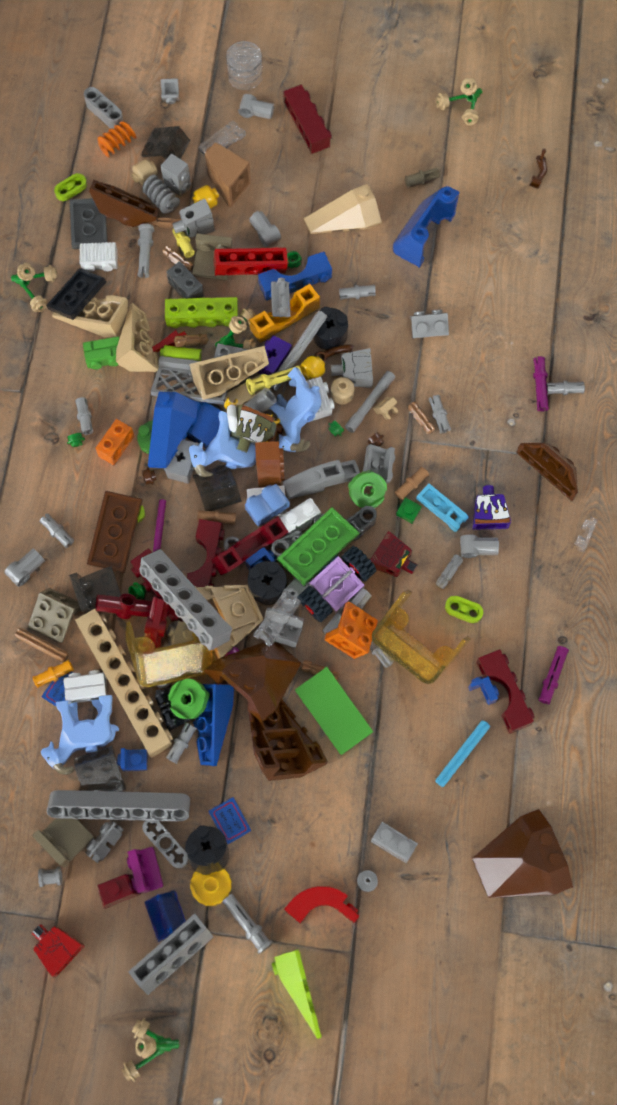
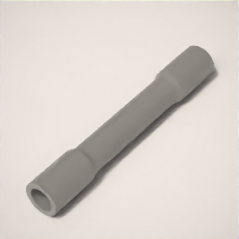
M386 371L365 402L347 422L345 428L349 432L354 433L368 411L395 379V375L392 372Z

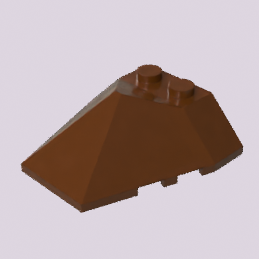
M268 640L219 658L207 667L204 672L217 684H220L225 679L249 701L247 710L262 723L277 710L281 699L284 697L286 690L300 668L301 662L278 642Z
M282 699L277 710L262 723L249 712L254 755L268 781L301 778L328 763L317 741L313 742L306 734L308 730L305 727L301 728L295 720V714Z
M540 809L520 816L472 858L488 898L555 895L573 887L567 861L551 825Z

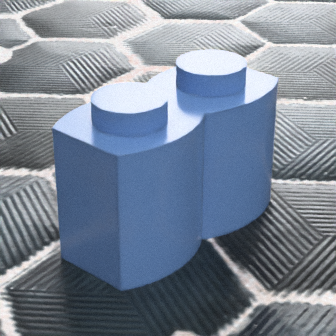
M277 484L266 486L261 494L249 497L245 504V510L258 527L290 507V501Z

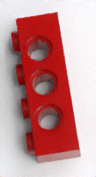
M286 248L215 249L213 259L215 276L258 275L272 269L281 274H286L288 266Z

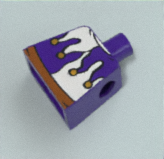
M492 485L484 486L483 495H477L475 500L472 530L508 529L511 519L504 495L495 494L494 486Z

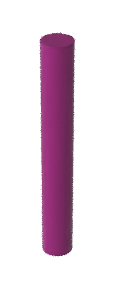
M160 499L158 503L153 552L161 549L166 500Z

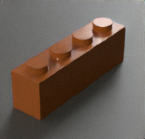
M279 441L255 442L259 488L275 484L281 486V482L285 481L283 448H279Z

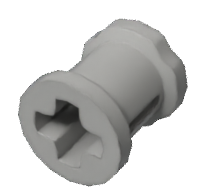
M58 866L56 869L49 870L40 868L38 871L39 886L44 887L48 884L62 885L61 867Z

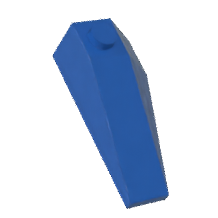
M177 392L158 393L153 416L148 458L149 468L168 467L178 451V445L182 439L185 440L190 426H193L197 421L200 403Z
M203 684L209 692V699L203 714L193 721V726L198 731L199 738L196 743L200 765L217 766L233 708L234 687L229 684Z

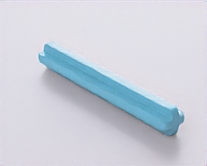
M482 720L436 778L435 782L439 786L444 787L489 730L490 725L486 721Z

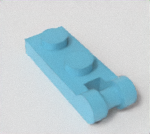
M428 484L416 497L420 503L444 521L454 532L459 530L462 522L465 523L469 519L464 511L431 484ZM453 513L457 516L455 520L450 517Z

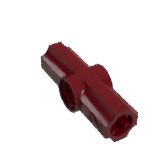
M129 593L121 594L120 597L98 594L95 611L116 613L121 619H130L132 616L148 617L152 601L136 599L135 596Z
M153 596L150 615L147 617L141 654L148 657L158 658L161 640L165 634L169 604L164 601L163 597Z

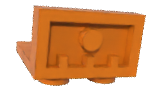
M346 602L338 628L326 633L324 640L353 659L369 653L378 620L353 603Z

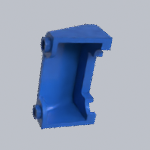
M443 187L423 200L395 239L393 252L420 268L425 258L423 256L424 245L429 237V232L426 229L431 221L439 225L444 219H448L449 222L453 220L460 192L451 187Z

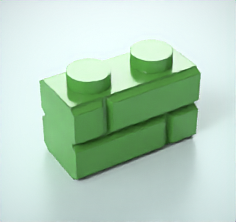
M119 336L83 342L87 367L97 370L106 365L118 366L119 364L116 362V349Z

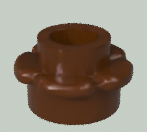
M376 432L368 439L367 443L380 447L384 443L382 440L384 435Z
M147 467L146 470L142 471L145 484L153 485L154 481L157 480L154 470H150Z

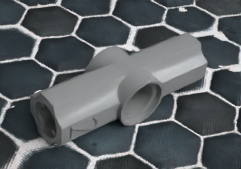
M362 587L347 602H351L360 609H363L372 595ZM345 604L339 608V611L322 630L325 634L338 628Z

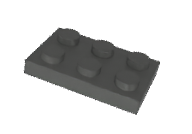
M93 198L70 200L72 248L80 249L81 243H108L107 218L99 212Z

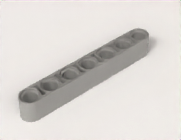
M55 790L50 793L47 814L52 818L185 821L189 817L190 797L182 793Z

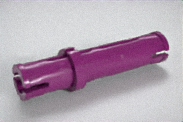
M537 356V358H533L535 371L533 378L536 384L537 411L544 412L549 410L546 382L548 373L545 368V357Z
M557 646L547 677L542 682L543 688L538 698V701L549 705L555 689L558 688L559 684L557 682L569 649L566 647Z

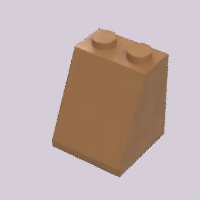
M215 142L205 152L207 175L227 205L232 207L251 184L250 162Z

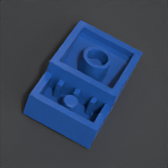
M196 401L200 403L197 421L187 431V438L195 443L198 442L200 444L203 442V447L207 449L209 443L218 433L220 426L219 412L221 410L209 403Z

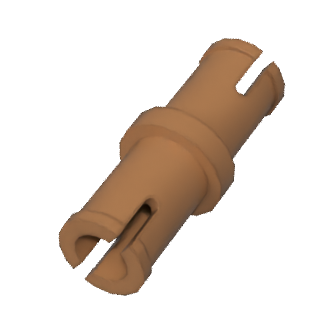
M420 467L411 477L405 479L406 482L394 492L400 500H403L413 490H417L418 485L429 476L428 471Z
M198 510L197 522H199V519L235 525L236 513L219 512V510Z

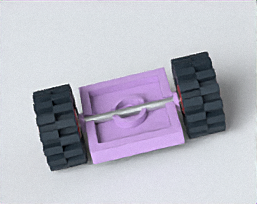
M354 545L341 556L342 560L338 556L309 583L311 586H308L297 596L302 606L320 623L333 610L336 612L364 586L361 580L366 582L377 572L375 565L371 563L372 561L367 558V555Z

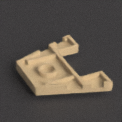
M248 585L196 588L207 601L213 599L219 614L232 628L229 641L214 649L218 659L222 658L264 620Z

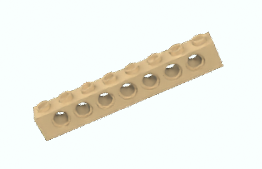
M93 609L75 619L150 757L153 758L172 747L170 741L173 737L168 729L163 730L161 723L164 721L159 712H153L151 706L154 704L150 696H144L142 689L145 687L139 678L135 680L132 674L135 670L130 661L125 662L123 656L126 654L122 646H116L114 640L117 638L113 630H107L105 624L108 621L102 612L98 613ZM101 628V634L93 635L95 629ZM105 645H111V649L108 652L102 651ZM114 661H120L121 664L118 668H111ZM123 678H130V682L127 685H120ZM133 694L139 695V699L136 702H130L129 699ZM142 711L149 712L146 719H139V714ZM151 728L158 729V734L154 737L148 735Z

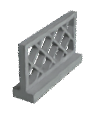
M160 356L158 361L159 367L151 389L152 396H158L159 392H176V389L183 387L185 391L177 393L194 401L224 405L228 391L222 394L221 398L212 397L202 400L200 395L193 393L197 391L196 386L188 388L187 384L194 382L189 364L200 361ZM161 375H169V377L163 378ZM179 377H184L187 379L182 381ZM175 379L178 383L171 386L168 382ZM162 385H165L167 387V389L157 390V388Z

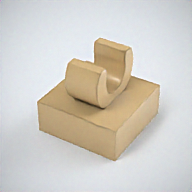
M386 397L373 410L376 414H382L385 419H390L389 410L393 414L398 413L397 408L394 407L397 401L394 397Z

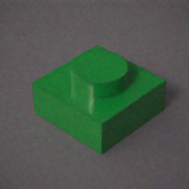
M405 497L396 512V516L413 524L422 506Z

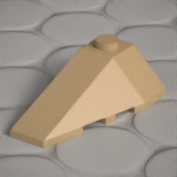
M368 184L347 192L304 218L310 234L331 233L333 230L349 231V229L355 228L366 230L382 222L376 199Z
M113 295L99 300L94 297L74 320L53 312L52 316L102 337L112 338L119 336L120 338L128 311V299Z
M133 303L129 306L117 345L116 362L129 372H156L158 370V355L152 349L154 341L148 335L150 327L146 313Z
M265 346L189 365L194 384L202 400L224 394L232 387L267 366L269 362Z

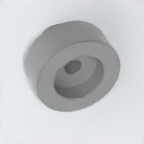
M366 870L359 874L357 885L360 890L371 892L377 887L378 878L374 872Z

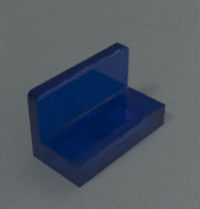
M175 890L156 895L144 902L158 942L165 940L186 922Z

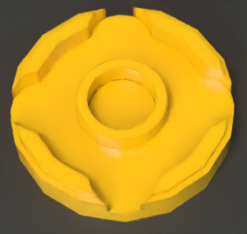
M224 868L219 872L210 873V875H203L195 871L191 879L190 889L193 897L199 903L205 906H216L229 896L232 881L229 873Z

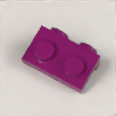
M154 847L127 851L129 856L127 857V864L133 872L132 884L134 889L138 893H147L163 888L164 884Z

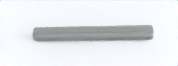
M322 311L316 313L277 372L294 367L326 320L327 315ZM282 383L273 385L271 388L277 391Z

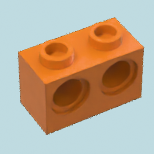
M116 419L95 448L98 456L108 463L115 465L135 437L132 427Z

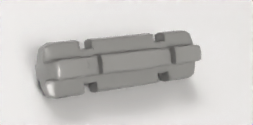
M457 554L453 556L451 562L448 563L436 581L438 587L441 589L446 587L448 581L451 580L463 562L461 556Z

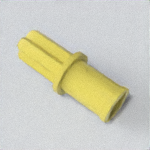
M173 229L172 232L177 240V245L181 247L186 258L194 256L195 250L190 244V238L186 236L184 231L175 233Z

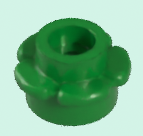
M291 251L287 254V267L297 268L301 265L302 257L298 252Z
M335 420L331 424L328 423L330 426L328 430L335 437L337 435L342 436L341 434L345 430Z
M82 433L67 436V444L72 445V447L83 445L82 442L85 440Z
M134 582L132 586H129L128 593L135 596L136 599L143 600L146 590L142 584Z

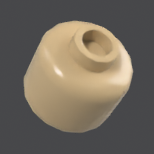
M144 159L133 165L131 176L135 183L139 182L143 186L148 177L158 174V170L153 161Z
M345 377L335 379L331 385L330 392L333 401L341 405L349 403L354 397V384Z

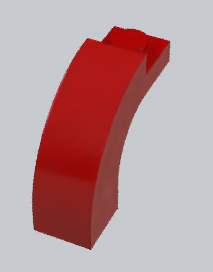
M326 886L312 887L300 892L284 909L285 912L300 924L310 911L319 906L335 908L353 924L359 918L356 907L350 903L347 905L343 903L348 897L347 894Z

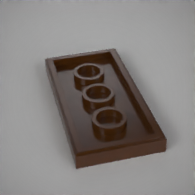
M105 491L87 565L125 573L143 499Z

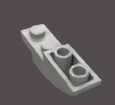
M335 460L298 473L283 481V485L288 498L292 499L322 492L328 486L352 481L360 471L355 460L342 463L339 460Z

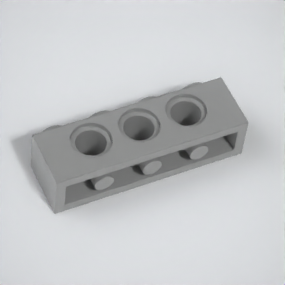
M194 914L128 972L138 986L149 995L214 937L196 914Z

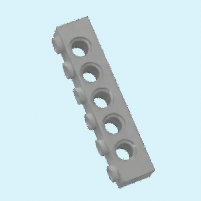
M161 549L141 558L139 569L141 575L151 583L155 591L160 593L164 601L174 609L179 618H182L187 624L188 629L196 634L203 645L211 651L229 641L232 628Z

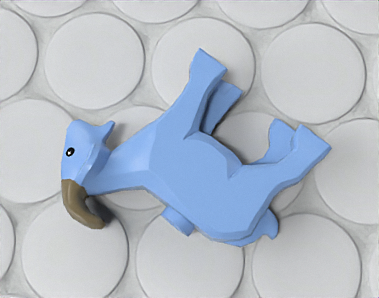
M294 367L287 376L292 379L289 385L296 387V395L287 402L281 394H278L277 402L269 410H272L280 419V423L286 433V436L279 434V448H283L287 452H303L310 446V441H306L305 444L304 439L300 441L301 428L307 422H311L315 418L316 412L320 409V387L313 386L309 388L301 371Z
M219 412L220 426L218 433L205 451L202 449L203 442L198 446L191 445L189 447L192 465L200 477H210L213 475V473L207 472L204 467L216 460L226 463L227 468L235 470L236 468L252 467L256 463L255 445L250 443L247 453L236 449L240 439L230 437L231 430L229 429L226 412Z
M112 695L99 696V699L92 700L93 706L98 711L95 720L79 721L77 702L68 704V701L56 702L57 710L62 716L59 747L55 749L51 741L47 748L41 750V755L57 772L68 775L75 771L73 766L63 767L75 751L96 752L98 748L105 747L114 740L119 728L114 724H110Z

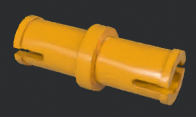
M68 659L55 667H48V670L32 678L37 688L51 681L59 680V677L73 672L74 668Z

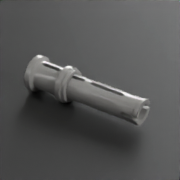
M141 224L138 229L140 232V238L138 239L140 247L138 277L143 278L144 273L145 278H148L150 248L154 242L152 240L154 227L150 224Z
M233 893L223 900L222 903L225 904L246 932L247 940H251L258 949V954H261L273 944V941L269 940L262 931V926L255 924Z

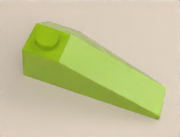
M299 949L274 957L275 962H272L274 975H279L280 980L317 1039L322 1038Z

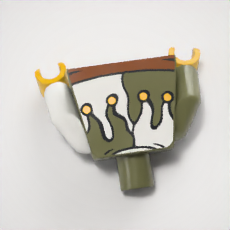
M228 397L224 406L227 409L231 434L240 439L237 450L247 453L250 443L255 445V442H266L274 436L276 425L280 422L279 418L275 420L272 417L273 414L268 416L245 405H237V399L231 403Z

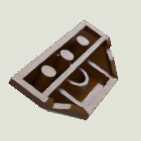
M93 180L89 192L99 212L107 218H113L120 221L123 225L131 227L156 221L159 212L157 207H153L152 204L113 185Z
M521 443L518 446L516 453L570 501L575 499L578 493L577 470L570 459L561 455L560 451L549 443Z

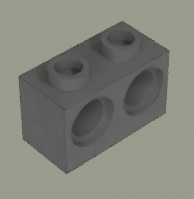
M180 261L166 271L168 283L183 299L204 297L203 285Z

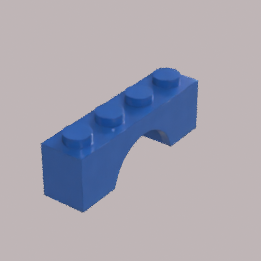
M325 252L309 256L305 269L299 274L287 276L272 269L258 274V284L265 300L268 301L272 300L271 281L277 282L278 278H285V281L289 282V294H292L308 284L312 286L313 284L326 282L331 279L332 267Z

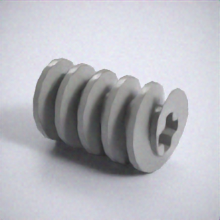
M151 175L144 182L142 187L143 193L151 199L162 213H170L178 207L180 199L174 193H171V189L167 188V185L157 175Z

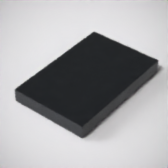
M79 268L46 306L50 311L74 320L106 284V280L101 276Z

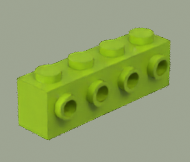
M237 297L165 299L166 326L171 328L187 326L190 328L198 326L229 327L231 318L234 316L238 317Z

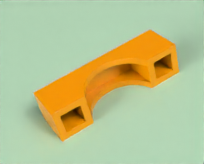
M308 284L295 292L291 298L290 317H272V312L263 311L249 319L250 331L259 343H262L319 309L320 296L311 284Z

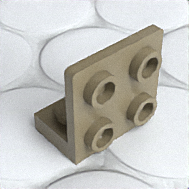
M196 234L197 252L192 272L193 276L227 280L228 275L215 276L213 259L215 249H233L232 238Z
M48 588L39 593L28 627L62 643L72 616L81 611L83 603Z
M56 818L43 831L37 830L32 835L62 867H65L94 838L78 819Z

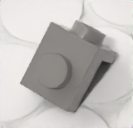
M161 79L162 101L166 102V104H175L176 101H180L178 79Z

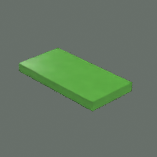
M331 507L287 548L277 560L305 587L359 535V532Z
M325 667L295 689L340 755L373 733L371 727L328 667Z

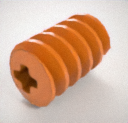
M121 121L119 125L114 126V129H109L108 133H103V137L99 136L97 140L102 152L109 157V151L115 154L114 147L119 151V144L125 147V140L131 143L130 137L137 139L131 126Z

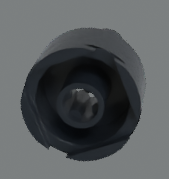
M327 306L321 308L320 311L325 313L327 318L313 337L315 344L324 350L344 345L348 336L347 316L336 308H329Z
M274 561L260 562L249 570L248 587L255 601L264 605H272L282 599V592L287 588V579L284 570L278 563Z
M201 825L187 838L185 851L192 868L196 872L210 875V873L221 871L227 865L229 848L224 834L219 829Z

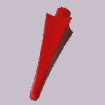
M177 330L173 331L152 347L153 352H159L161 348L164 349L165 345L175 346V337H184V335H187L186 332L183 331L178 334Z

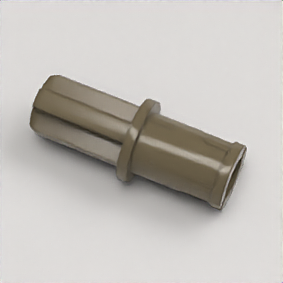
M434 168L424 172L420 170L416 174L405 176V183L407 187L420 183L425 184V181L440 177L439 169Z

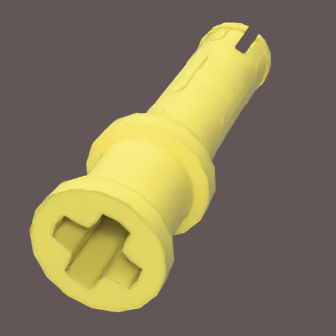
M293 368L268 376L262 374L260 377L252 380L250 378L247 379L246 386L250 395H254L255 392L261 391L264 388L270 389L273 385L292 380L287 375Z

